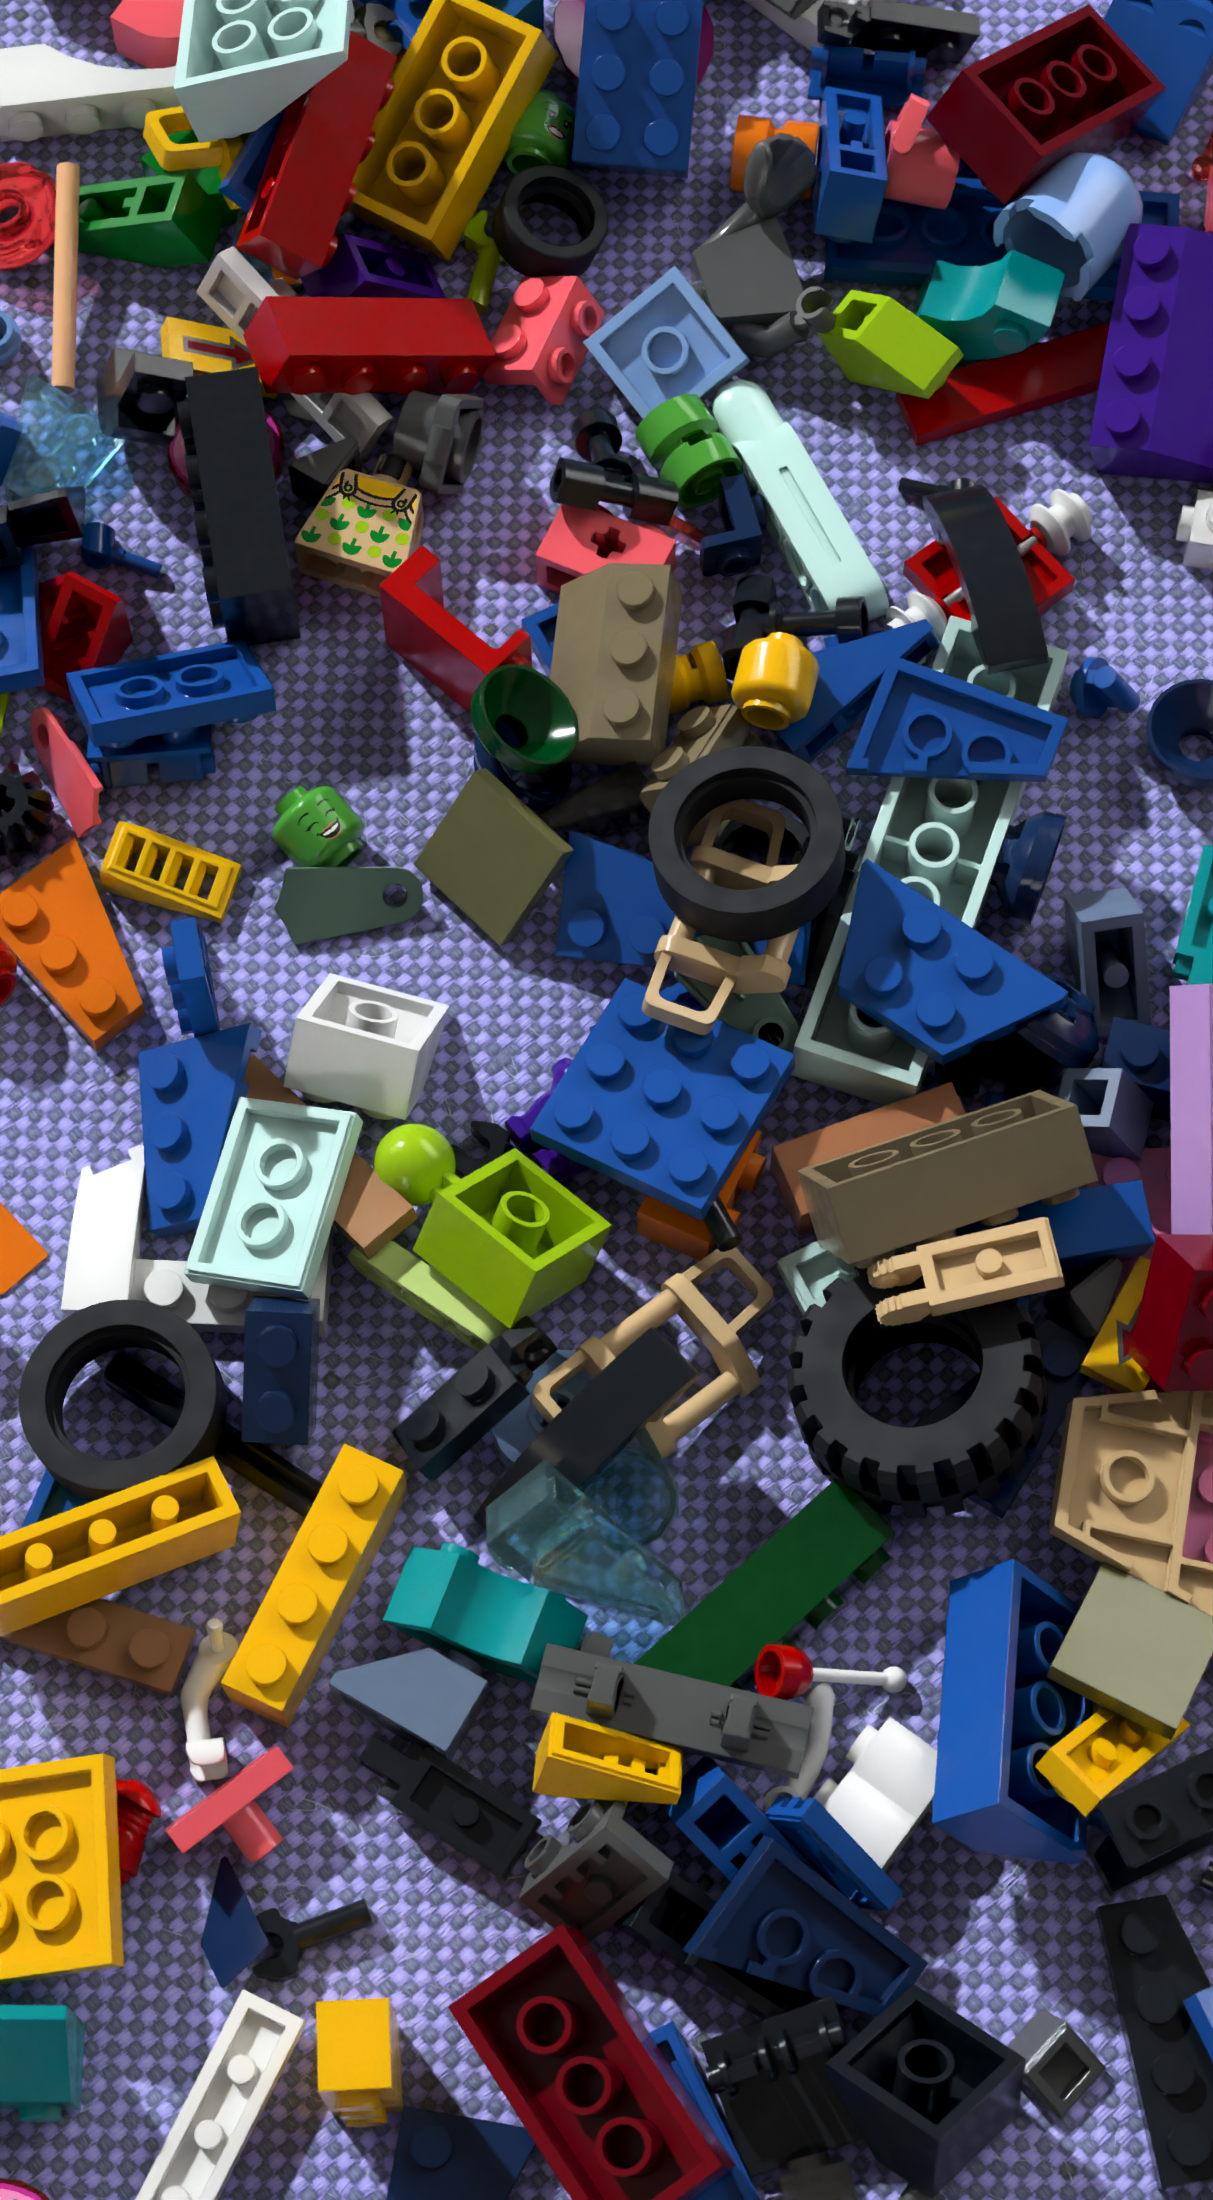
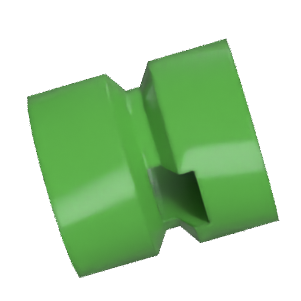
M696 394L675 396L661 403L646 415L635 432L636 442L650 464L655 469L661 470L660 479L674 481L677 484L679 493L677 505L683 509L704 506L719 497L720 478L741 474L743 471L742 460L727 437L722 433H717V422L702 399Z

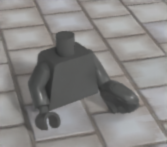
M777 133L755 145L750 153L744 175L743 185L746 202L692 253L691 260L692 287L744 353L765 359L776 356L795 343L807 341L810 327L817 332L826 333L832 330L836 323V316L825 307L833 302V298L819 286H812L803 290L779 218L775 217L795 203L816 182L820 174L815 164V155L799 137H793L790 134Z

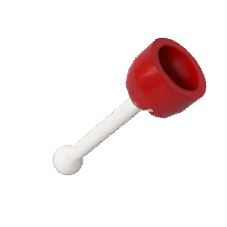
M766 1645L760 1651L755 1665V1682L759 1693L782 1700H790L802 1696L811 1687L812 1681L882 1686L889 1693H899L907 1685V1675L899 1667L891 1666L883 1672L813 1668L812 1662L806 1653L790 1645Z

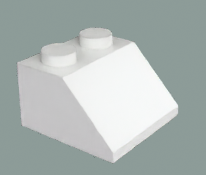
M330 973L295 1019L283 1087L301 1091L304 1097L315 1102L332 1103L337 1101L362 1108L365 1114L373 1118L382 1120L399 1118L406 1120L421 1097L450 1005Z

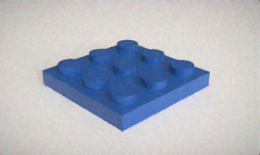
M624 978L530 1127L531 1139L542 1146L703 1221L795 1068V1055L720 1020H717L709 1034L698 1035L644 1015L641 1009L647 987ZM660 994V996L667 1001L693 1009L685 1004H682L674 999H671L663 994Z

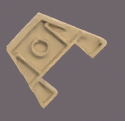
M1156 1390L1073 1398L1066 1409L1048 1533L1101 1563L1105 1562L1213 1616V1564L1184 1558L1182 1555L1199 1431L1213 1434V1391L1156 1393Z

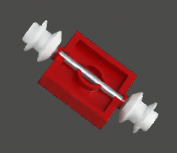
M1055 489L1050 493L1049 501L1051 507L1049 509L1041 504H1034L1030 507V530L1015 517L997 496L994 498L1004 515L1017 545L1039 615L1071 593L1075 579L1050 552L1058 556H1066L1071 550L1070 537L1081 542H1085L1091 537L1090 523L1092 522V513L1088 505L1076 493L1068 494L1061 489ZM934 540L904 562L903 575L919 592L912 591L908 594L907 604L909 609L905 612L896 606H891L887 609L886 618L888 624L885 625V631L926 619L934 627L941 643L951 615L971 621L970 609L945 545L938 546L937 541Z

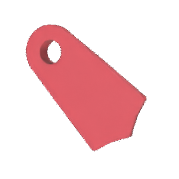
M45 707L37 708L31 716V736L35 750L77 837H85L89 834L90 829L102 823V819L98 814L99 794L103 790V786L76 743L69 740L63 719L59 715H53Z

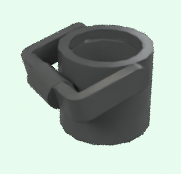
M414 389L409 393L399 415L393 440L392 455L401 457L412 466L413 470L421 472L419 479L421 488L439 494L463 492L464 483L472 472L481 445L485 421L483 410L485 399L469 394H444L439 397Z

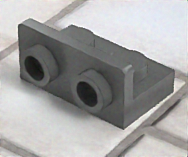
M595 1799L588 1800L572 1817L566 1831L556 1839L551 1834L546 1835L534 1846L527 1856L524 1867L529 1872L518 1899L553 1929L561 1924L579 1928L590 1943L668 1881L674 1862L622 1819L628 1801L602 1800L598 1802Z

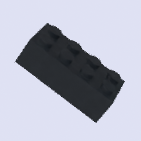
M258 367L185 377L188 400L177 402V409L186 451V468L190 491L193 497L194 520L198 544L201 549L204 585L213 629L225 627L228 642L245 639L248 646L301 638Z

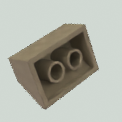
M608 563L561 585L550 679L568 698L578 723V739L575 749L562 763L651 767L653 760L665 751L683 597L671 565Z

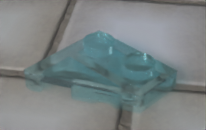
M31 373L26 379L17 420L21 429V435L5 475L3 486L6 496L15 501L58 488L84 486L86 489L126 440L104 436L100 429L97 412Z

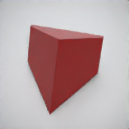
M71 571L39 583L45 685L40 687L73 705L68 692L66 673L116 664L133 642L123 599Z

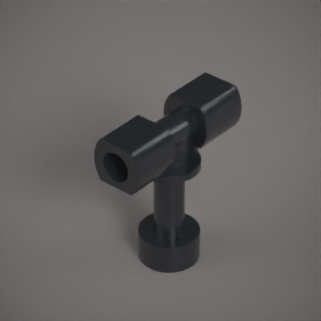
M591 409L579 415L572 425V437L577 453L583 459L592 463L560 457L550 481L551 500L554 503L592 511L596 510L599 501L623 506V512L627 518L668 526L679 500L677 484L674 481L633 473L631 464L625 458L616 455L622 445V435L618 422L612 413L603 409Z
M765 575L743 577L737 583L732 605L736 624L727 628L721 656L726 678L734 681L744 646L755 639L768 637L771 633L783 632L796 637L837 635L839 645L869 636V618L865 597H839L836 601L835 610L783 613L782 605L778 602L773 578Z

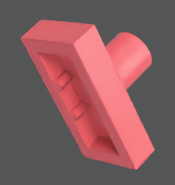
M271 1746L166 1827L164 1832L179 1852L184 1854L218 1826L222 1825L249 1863L253 1864L284 1839L255 1801V1798L294 1767L278 1746Z

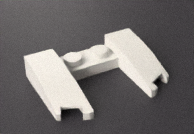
M143 1145L128 1149L131 1160L93 1175L90 1166L82 1168L65 1270L61 1305L64 1318L83 1308L101 1302L139 1300L167 1308L186 1320L196 1331L245 1333V1311L254 1296L286 1297L191 1282L184 1274L187 1261L139 1259L146 1194ZM333 1224L310 1297L320 1299L319 1337H326L335 1231Z

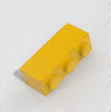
M373 1998L316 2002L317 2072L320 2096L333 2116H340L341 2119H345L346 2127L387 2125V2113L403 2112L400 2025L390 1999Z

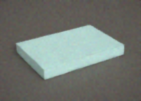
M239 1097L184 1270L186 1277L195 1283L310 1300L363 1125L359 1115L356 1112Z

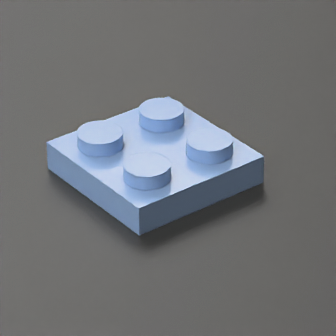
M676 266L671 268L583 342L642 419L658 405L675 396L696 394L704 401L751 362Z

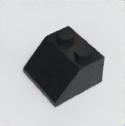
M913 1984L826 2063L825 2074L875 2159L932 2199L1018 2116L1026 2058Z

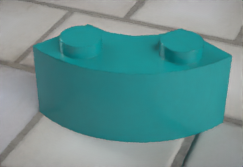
M1013 249L1001 260L983 266H958L937 260L918 291L912 313L957 345L964 355L961 360H989L1022 352L1038 341L1050 328L1066 272Z
M442 1543L440 1550L412 1546L385 1612L383 1621L442 1652L448 1653L450 1649L458 1651L474 1660L482 1668L535 1685L537 1684L547 1643L576 1650L588 1615L565 1600L568 1592L561 1586L540 1578H531L529 1584L503 1576L479 1565L480 1557L476 1553L456 1544Z

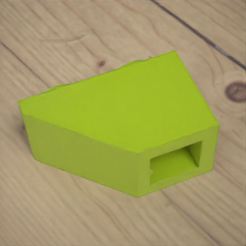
M852 289L833 311V314L836 316L834 328L826 333L816 332L850 382L929 399L945 383L949 373L964 356L957 345L892 297Z

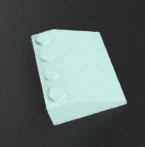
M184 0L174 91L199 143L221 138H234L244 133L256 131L347 61L352 0Z

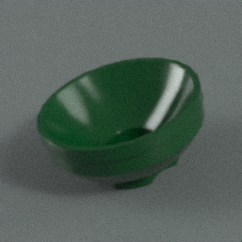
M502 665L490 671L473 693L471 718L478 741L488 756L494 757L507 767L524 773L538 774L547 772L567 759L575 749L578 739V723L575 712L562 690L539 671L524 665ZM495 722L506 724L515 731L520 742L519 748L510 747L500 738L495 730Z

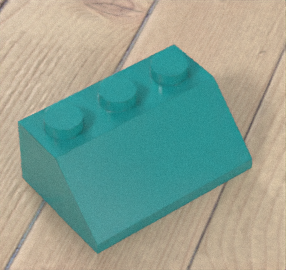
M0 2005V2109L19 2110V2121L37 2123L60 2122L62 2110H81L85 2024L67 2005Z

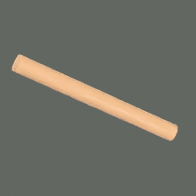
M62 162L56 166L51 390L60 394H69L75 391L80 166L71 162Z

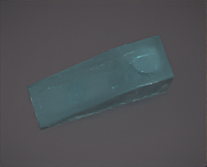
M546 1460L542 1461L486 1507V1545L488 1551L501 1567L508 1571L515 1569L533 1586L671 1626H675L685 1617L682 1580Z

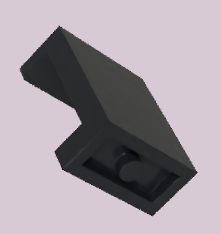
M1213 1748L1096 1805L1086 1821V1852L1110 1897L1213 1846Z

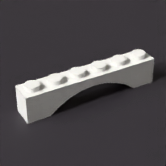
M46 44L0 49L1 142L14 140L27 142L40 137L66 134L87 135L100 130L126 127L144 128L148 112L181 106L174 91L176 66L159 69H123L100 66L67 56Z

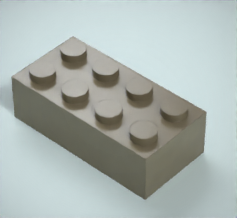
M1036 1090L797 1170L818 1244L847 1264L856 1263L857 1268L871 1267V1264L876 1263V1261H881L884 1258L890 1259L892 1256H895L894 1249L918 1242L920 1246L957 1237L956 1228L980 1221L981 1226H994L1011 1221L1019 1216L1018 1207L1041 1200L1042 1205L1046 1206L1070 1201L1081 1194L1079 1187L1098 1181L1077 1105L1041 1090Z

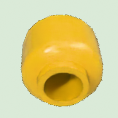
M775 632L769 634L768 637L755 639L745 645L742 650L731 690V697L735 705L742 711L743 718L749 723L768 730L785 729L790 723H795L804 718L809 711L819 674L818 662L815 656L804 647L803 642L794 635Z

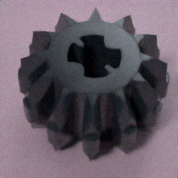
M10 760L0 773V812L3 815L2 817L0 816V857L7 856L9 863L17 867L20 862V851L25 849L39 855L42 846L38 837L52 835L54 825L51 816L48 814L53 812L54 804L50 793L46 792V790H41L42 783L40 777L34 771L21 775L18 765Z

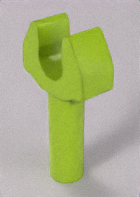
M485 209L481 210L470 220L464 232L465 249L477 255L466 299H472L478 315L486 313L499 264L505 261L499 254L494 239L487 236L489 224L488 211Z

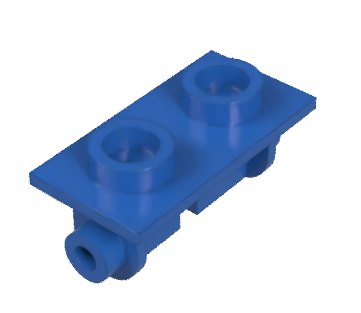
M824 44V47L812 46L807 99L822 101L825 86L881 96L882 107L902 109L911 93L922 98L927 58L915 57V50H910V53L875 50V55L864 54V49L832 46L829 44Z
M212 724L199 726L197 730L186 735L175 736L163 733L138 738L135 743L120 748H112L105 745L94 747L88 735L86 759L99 781L104 783L106 789L148 785L149 773L147 764L152 763L159 764L161 783L204 780V774L216 773L214 749H211Z

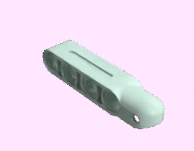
M746 380L728 382L719 389L713 398L712 416L718 424L717 433H722L727 437L742 460V473L744 474L750 495H760L766 515V529L813 611L835 610L836 601L839 597L864 596L867 603L869 621L885 615L889 608V602L884 585L792 426L782 421L769 396L758 384Z

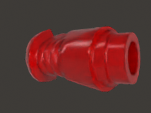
M116 1779L121 1889L125 1883H129L131 1877H137L145 1849L144 1839L147 1837V1831L150 1829L153 1817L161 1818L162 1812L159 1801L150 1788L140 1780L134 1779L128 1781Z

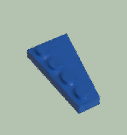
M569 830L568 844L574 851L567 859L565 866L556 955L656 967L657 962L654 960L655 949L661 936L669 933L675 913L669 908L659 891L653 862L646 857L596 840L597 838L584 833ZM809 921L799 929L788 960L791 974L787 984L805 985L812 921ZM696 931L695 937L703 936L706 934ZM768 940L747 943L755 955H763Z

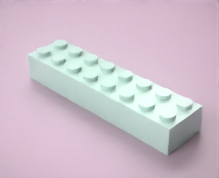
M951 615L931 669L1052 712L1061 687L1069 652L1046 645L1048 663L987 675L971 633V621ZM892 777L858 870L860 871L861 865L866 859H869L976 930L991 887L990 882L1000 849L1009 826L1013 824L1027 782ZM858 875L847 899L795 1042L793 1051L795 1055V1068L791 1075L886 1106L919 1094L931 1057L838 995V982L859 879Z

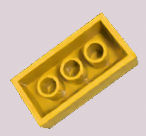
M433 0L392 77L394 80L393 92L384 108L377 112L371 129L376 134L375 142L367 158L358 165L352 182L357 185V191L348 211L399 238L449 261L510 147L511 136L516 124L538 94L558 56L543 31L478 0Z

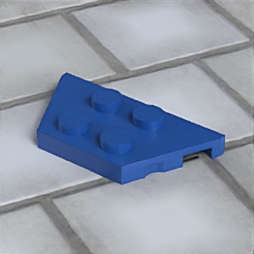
M866 859L861 865L838 982V995L941 1065L970 1053L971 1049L980 1042H993L1016 1031V1024L1046 1010H1049L1051 1014L1055 1013L1065 1006L1068 1000V991L869 859Z

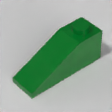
M188 171L80 186L78 252L162 268L208 263L211 261L226 214ZM55 237L48 246L55 247Z

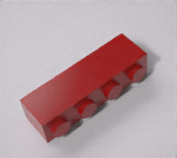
M350 30L348 60L286 107L236 248L295 280L318 269H323L329 264L338 245V238L334 236V232L339 218L348 211L356 195L357 185L352 182L358 165L367 158L375 142L376 134L371 130L377 112L382 110L387 104L394 89V80L390 76L397 56Z
M266 296L243 334L254 364L258 367V373L266 393H294L296 395H308L311 393H346L349 395L398 393L409 395L413 389L425 393H471L496 356L472 299Z

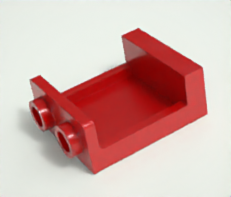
M423 545L379 585L386 645L470 715L473 693L490 671L507 664L524 665L532 668L531 636L525 631L519 629L500 648L493 649L444 609L440 559Z

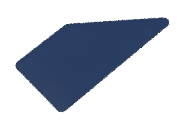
M222 1857L202 1936L201 1947L220 1987L225 1988L268 1947L269 1942L229 1859Z

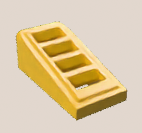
M119 820L101 865L100 877L105 892L223 924L242 867L239 863L156 831ZM133 853L140 855L134 872L127 870ZM156 860L165 862L159 881L150 878ZM182 866L191 869L183 891L174 888ZM209 873L216 875L206 900L197 895L205 874Z
M552 1712L536 1752L532 1792L565 1798L677 1804L681 1795L683 1749ZM645 1769H657L656 1775L645 1772Z

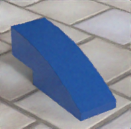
M1142 1180L1081 1189V1194L1077 1198L1056 1205H1042L1041 1200L1018 1207L1019 1216L1002 1224L981 1226L980 1221L956 1228L957 1237L1032 1219L1048 1217L1062 1273L1074 1272L1079 1265L1097 1263L1109 1258H1118L1119 1260L1143 1256L1155 1243Z

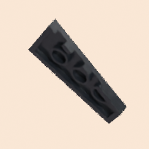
M1166 1894L1098 1906L1095 1910L1158 2191L1212 2181L1213 2062L1183 2003L1184 2000L1212 1985Z

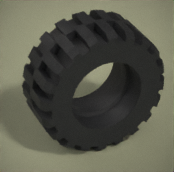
M909 1251V1252H902V1253H895V1256L901 1255V1254H905V1253H910V1251ZM854 1267L856 1278L846 1284L841 1278H836L822 1290L826 1301L824 1306L821 1308L816 1304L810 1305L801 1318L800 1323L804 1336L797 1335L792 1338L788 1355L793 1369L787 1374L788 1392L794 1407V1414L804 1443L808 1445L812 1460L822 1475H832L833 1480L836 1478L847 1488L848 1486L853 1488L859 1495L863 1493L866 1502L874 1511L887 1515L891 1512L893 1504L903 1506L906 1518H926L927 1507L943 1506L946 1516L965 1511L963 1499L977 1494L979 1499L984 1502L1000 1492L997 1478L1004 1473L1007 1477L1015 1479L1026 1466L1027 1461L1024 1448L1033 1449L1037 1447L1043 1433L1041 1415L1045 1414L1048 1409V1390L1040 1342L1036 1338L1034 1323L1026 1307L1017 1306L1016 1299L1013 1298L932 1317V1313H930L920 1321L909 1324L903 1323L900 1326H885L884 1324L880 1325L875 1308L879 1301L892 1296H899L902 1293L926 1288L923 1276L912 1284L886 1289L872 1288V1285L869 1284L867 1268ZM916 1343L946 1345L963 1352L975 1361L979 1367L980 1380L969 1400L954 1414L934 1424L921 1427L889 1425L865 1413L857 1402L858 1389L869 1369L886 1354L906 1345Z

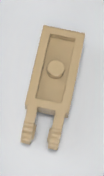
M1041 1217L916 1246L917 1251L892 1256L890 1259L884 1258L867 1268L869 1284L872 1285V1288L876 1287L877 1289L912 1284L923 1276L926 1288L885 1298V1300L879 1301V1304L876 1305L875 1310L880 1325H891L892 1327L894 1325L900 1326L903 1323L909 1324L920 1321L930 1313H932V1317L1065 1287L1048 1217Z

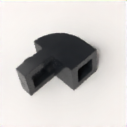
M114 347L97 379L98 420L103 435L163 447L171 444L176 437L175 415L178 411L177 402L184 401L187 395L185 377L193 376V362Z

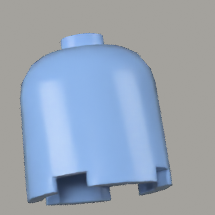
M1075 152L1059 161L1023 190L1001 211L994 222L993 240L997 247L1004 243L1007 253L1013 249L1066 272L1059 297H1071L1077 302L1091 290L1121 256L1130 223L1142 224L1143 203L1137 186L1129 174L1116 162L1101 154Z

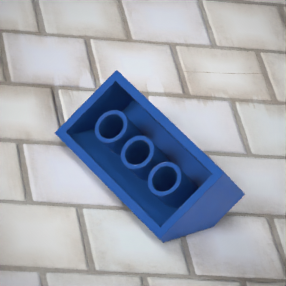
M1015 1559L950 1581L940 1724L937 1736L938 1750L935 1789L932 1799V1824L975 1852L1077 1864L1085 1861L1087 1816L1085 1817L1072 1803L1061 1798L1052 1787L1051 1782L1035 1765L1050 1748L1092 1716V1700L1046 1678L1081 1606Z

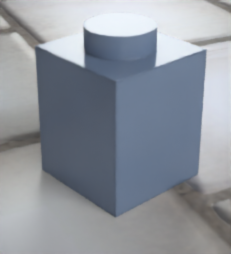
M1065 1068L1058 1097L1077 1105L1090 1152L1110 1158L1125 1157L1131 1160H1141L1154 1105L1152 1100L1123 1068Z

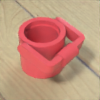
M911 93L897 121L891 120L884 134L888 183L883 199L945 210L948 207L954 190L960 156L943 142L935 128L921 126L931 102Z

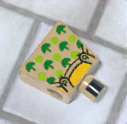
M383 454L379 457L372 476L351 469L339 471L294 541L299 573L380 597L379 585L419 548L424 523L422 494L414 488L407 487L413 471L412 466L401 457Z

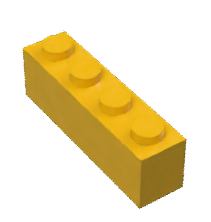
M345 1443L343 1444L221 1681L228 1700L289 1728L408 1493L403 1470Z
M215 1457L206 1458L0 1536V1637L235 1546L241 1511Z

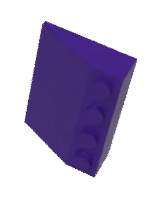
M1130 223L1127 229L1088 445L1097 473L1213 483V234L1189 227Z

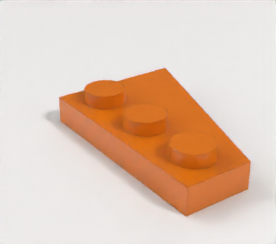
M73 837L0 893V940L15 955L17 963L94 1049L98 1051L144 1015L146 1011L77 840Z

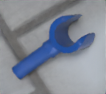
M90 522L84 525L81 557L88 567L103 569L111 566V564H115L154 578L159 577L162 564L127 552L125 549L114 547L116 533L112 527L99 522Z

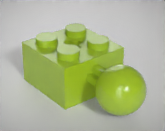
M423 1124L399 1126L387 1133L375 1150L373 1169L382 1182L394 1188L412 1206L433 1203L413 1251L509 1329L524 1316H532L585 1282L612 1226L611 1223L516 1148L462 1179L455 1175V1155L449 1141L439 1131Z

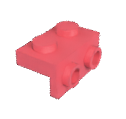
M578 276L522 277L490 342L496 356L482 375L489 385H535L550 405L563 404L589 350L583 342L599 329L604 319L603 309Z

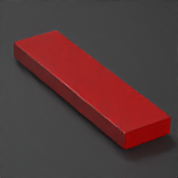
M1110 322L1027 347L1019 353L984 360L954 369L947 376L945 383L929 399L896 392V401L915 445H923L1098 391Z

